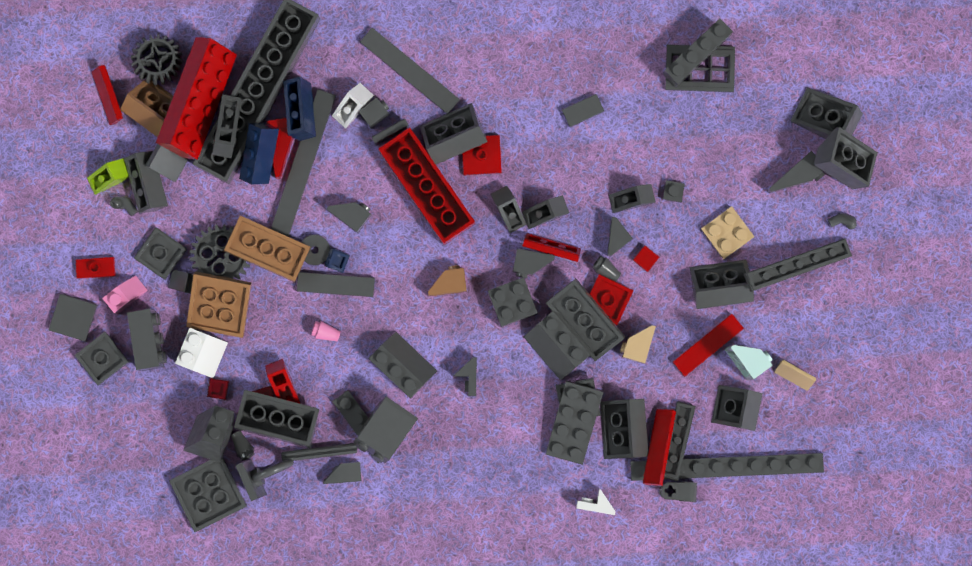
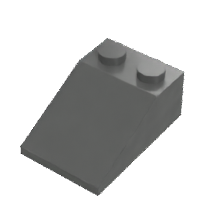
M807 87L790 121L826 139L837 127L853 135L863 113L856 104Z

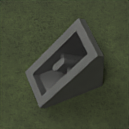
M616 217L611 218L607 252L609 257L633 239Z

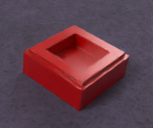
M644 246L633 261L648 272L660 257L647 246Z

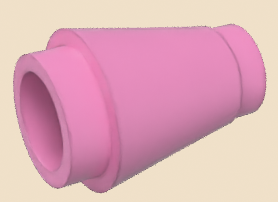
M315 321L311 336H314L315 339L337 342L341 331L323 321Z

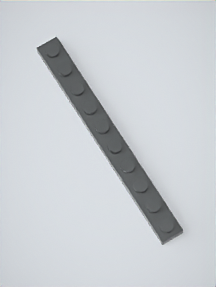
M823 453L683 459L679 479L823 473ZM630 461L631 481L643 480L647 461Z

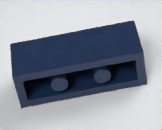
M302 77L283 81L288 135L298 141L316 137L311 83Z
M249 123L239 179L251 185L269 184L279 132L278 128L267 123Z

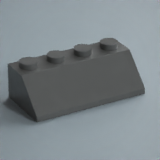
M244 390L234 428L251 434L311 448L320 409Z

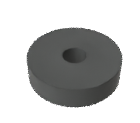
M320 235L306 237L301 242L310 246L305 262L313 266L326 262L330 252L328 241ZM318 247V253L313 254L312 248Z

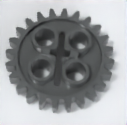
M216 224L215 230L212 231L208 227V233L201 231L202 237H195L198 243H192L191 245L195 250L189 251L190 254L194 255V257L189 258L190 261L196 262L191 266L192 269L198 268L197 272L231 279L236 278L237 280H241L240 273L246 275L244 268H250V265L240 258L236 262L229 259L230 254L227 252L224 254V259L218 258L211 266H207L209 262L217 258V252H224L226 246H219L217 241L220 238H226L228 241L233 232V226L226 230L225 224L222 229H219ZM208 249L213 254L210 258H204L202 252ZM221 264L225 269L222 273H216L214 267Z

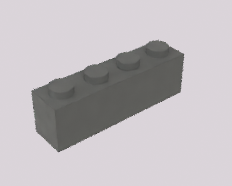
M719 18L664 70L663 75L676 88L732 35L733 31Z

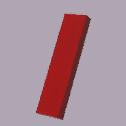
M733 314L729 315L675 359L673 364L684 377L687 376L742 331L744 327Z
M656 409L643 484L663 486L676 411Z

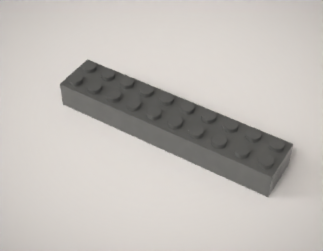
M292 0L282 1L230 95L241 98L232 157L212 155L217 119L203 144L198 160L195 159L193 162L195 167L228 185L230 184L243 161L249 123H264L284 86L283 81L288 79L320 21L317 13Z

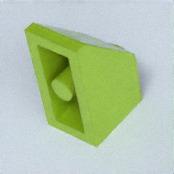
M122 158L104 164L87 179L96 195L129 178L125 160Z

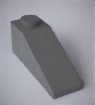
M222 94L212 155L232 157L241 98Z
M810 151L773 184L767 192L773 193L810 183L814 179L816 182L821 179L825 173L814 165L816 155Z

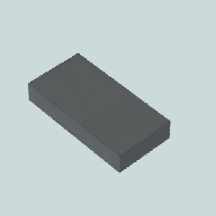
M597 94L563 109L562 112L571 128L603 113L604 109Z
M403 119L372 136L375 145H378L409 128L406 119Z

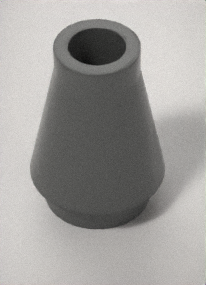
M600 256L592 266L596 273L615 282L621 275V272L617 270L607 257Z
M241 431L231 435L237 458L244 461L255 455L253 451L255 448Z

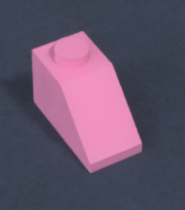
M134 276L118 285L102 299L115 314H119L148 290L138 277Z

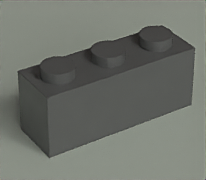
M153 151L134 153L124 158L139 213L154 212L168 206L160 174L145 166Z

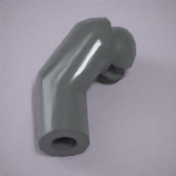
M116 196L110 201L112 208L126 209L131 217L138 213L137 208L128 197Z
M840 213L827 219L831 228L841 223L850 230L855 229L857 226L856 218L846 213Z

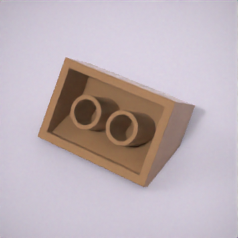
M145 79L126 95L120 110L158 137L173 95L158 84L154 85L153 80L148 84Z

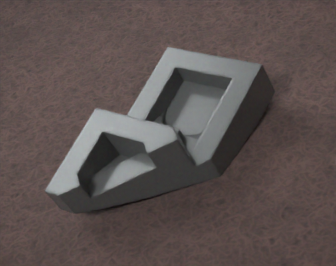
M360 462L340 463L323 480V484L361 481Z

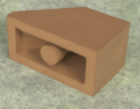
M460 265L449 266V270H445L428 291V296L467 292L464 268H460Z

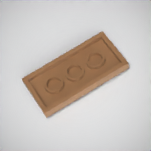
M239 216L224 251L295 283L310 250V246L243 216Z

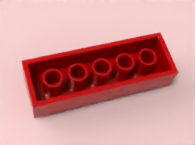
M195 38L156 140L157 144L182 158L198 160L237 54L211 38Z
M410 127L378 149L443 245H446L475 225L474 219Z

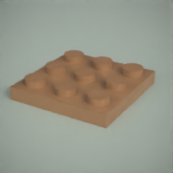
M195 271L186 327L243 338L252 282Z

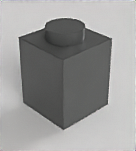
M376 97L358 112L372 129L389 115L387 111L389 107L383 99L379 101Z

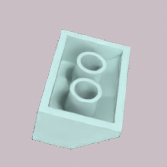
M737 345L724 349L746 380L755 379L773 366L771 364L772 358L767 351L763 352L761 349Z

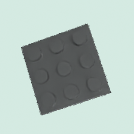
M223 457L220 463L209 460L169 480L194 533L247 507Z

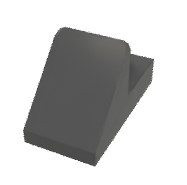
M173 270L168 288L191 294L193 274Z
M477 357L469 360L453 376L469 377V381H465V392H468V396H476Z

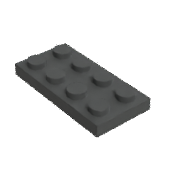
M576 278L546 302L550 309L588 351L594 361H597L625 338L623 333Z
M566 380L546 455L583 465L603 390Z

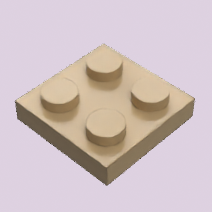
M732 206L701 228L723 260L755 237Z

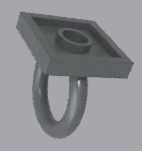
M288 459L262 471L259 468H255L252 460L236 465L250 500L254 501L266 496L267 493L263 486L265 479L292 467L294 461Z

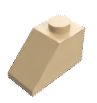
M652 325L631 336L626 342L623 341L620 353H623L622 358L645 364L656 326Z

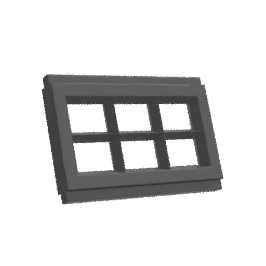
M667 44L666 68L673 63V55L680 56L691 45ZM720 46L708 57V67H697L695 69L708 71V81L692 80L691 73L688 76V80L682 81L675 88L665 77V90L734 92L735 47ZM712 57H728V68L712 67ZM712 71H727V82L712 81Z

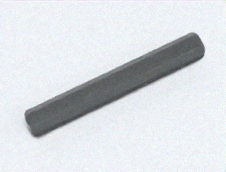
M350 443L284 451L281 453L282 461L288 459L296 461L357 453L358 449L356 447L357 444Z

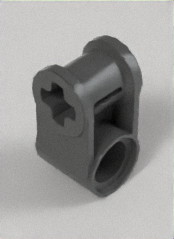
M666 482L660 487L659 493L662 498L667 500L696 502L697 483ZM669 485L670 489L674 490L673 493H670V496L664 491Z

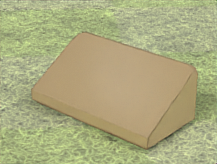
M781 360L774 373L806 391L816 381L814 376L785 360Z

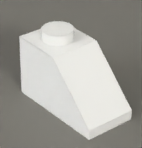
M359 83L346 94L332 117L344 128H347L359 115L358 111L364 108L374 95Z

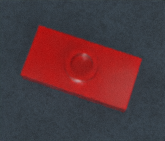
M115 257L76 259L77 279L116 276Z

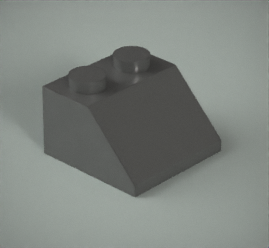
M719 385L711 423L755 431L763 393Z

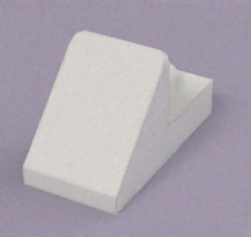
M601 489L598 490L596 503H593V499L582 497L581 501L577 500V509L615 515L616 511Z

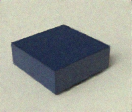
M331 248L324 266L343 273L350 255Z

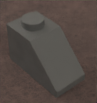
M652 184L637 185L609 195L613 213L643 207L656 202Z
M508 186L490 194L509 233L527 225Z
M562 195L545 200L522 211L528 228L531 229L569 214V210Z
M353 202L327 207V211L356 233L360 232L372 216L369 213L371 209L362 202L360 205Z
M517 248L513 272L516 273V277L527 278L528 275L532 276L553 262L555 256Z

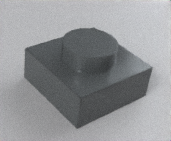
M666 180L663 200L682 203L685 183Z

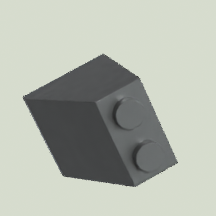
M385 397L377 404L353 442L357 444L356 447L361 451H367L372 454L373 459L377 462L386 463L395 453L418 418L388 397Z
M215 405L197 415L183 451L220 463L233 431L234 411Z

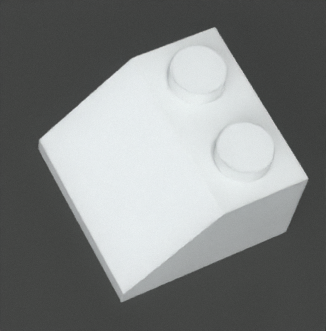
M189 328L175 364L214 378L228 343Z

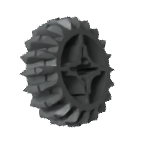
M150 34V40H146L143 37V44L136 43L137 48L132 50L135 55L131 56V60L134 61L131 65L132 68H136L134 73L136 75L140 74V80L146 78V83L148 84L153 80L154 85H157V81H161V84L164 85V79L171 82V75L177 77L176 71H181L179 64L183 63V59L180 58L182 52L178 51L179 45H174L173 39L168 41L166 35L161 39L160 34H157L156 38L153 39V36ZM157 47L165 48L169 51V53L161 52L157 49ZM151 49V53L145 56V59H142L144 53ZM154 53H156L158 59L160 60L159 66L157 65V62H155L154 60ZM172 60L170 66L163 71L164 64ZM144 67H153L156 69L157 72H151L145 69Z

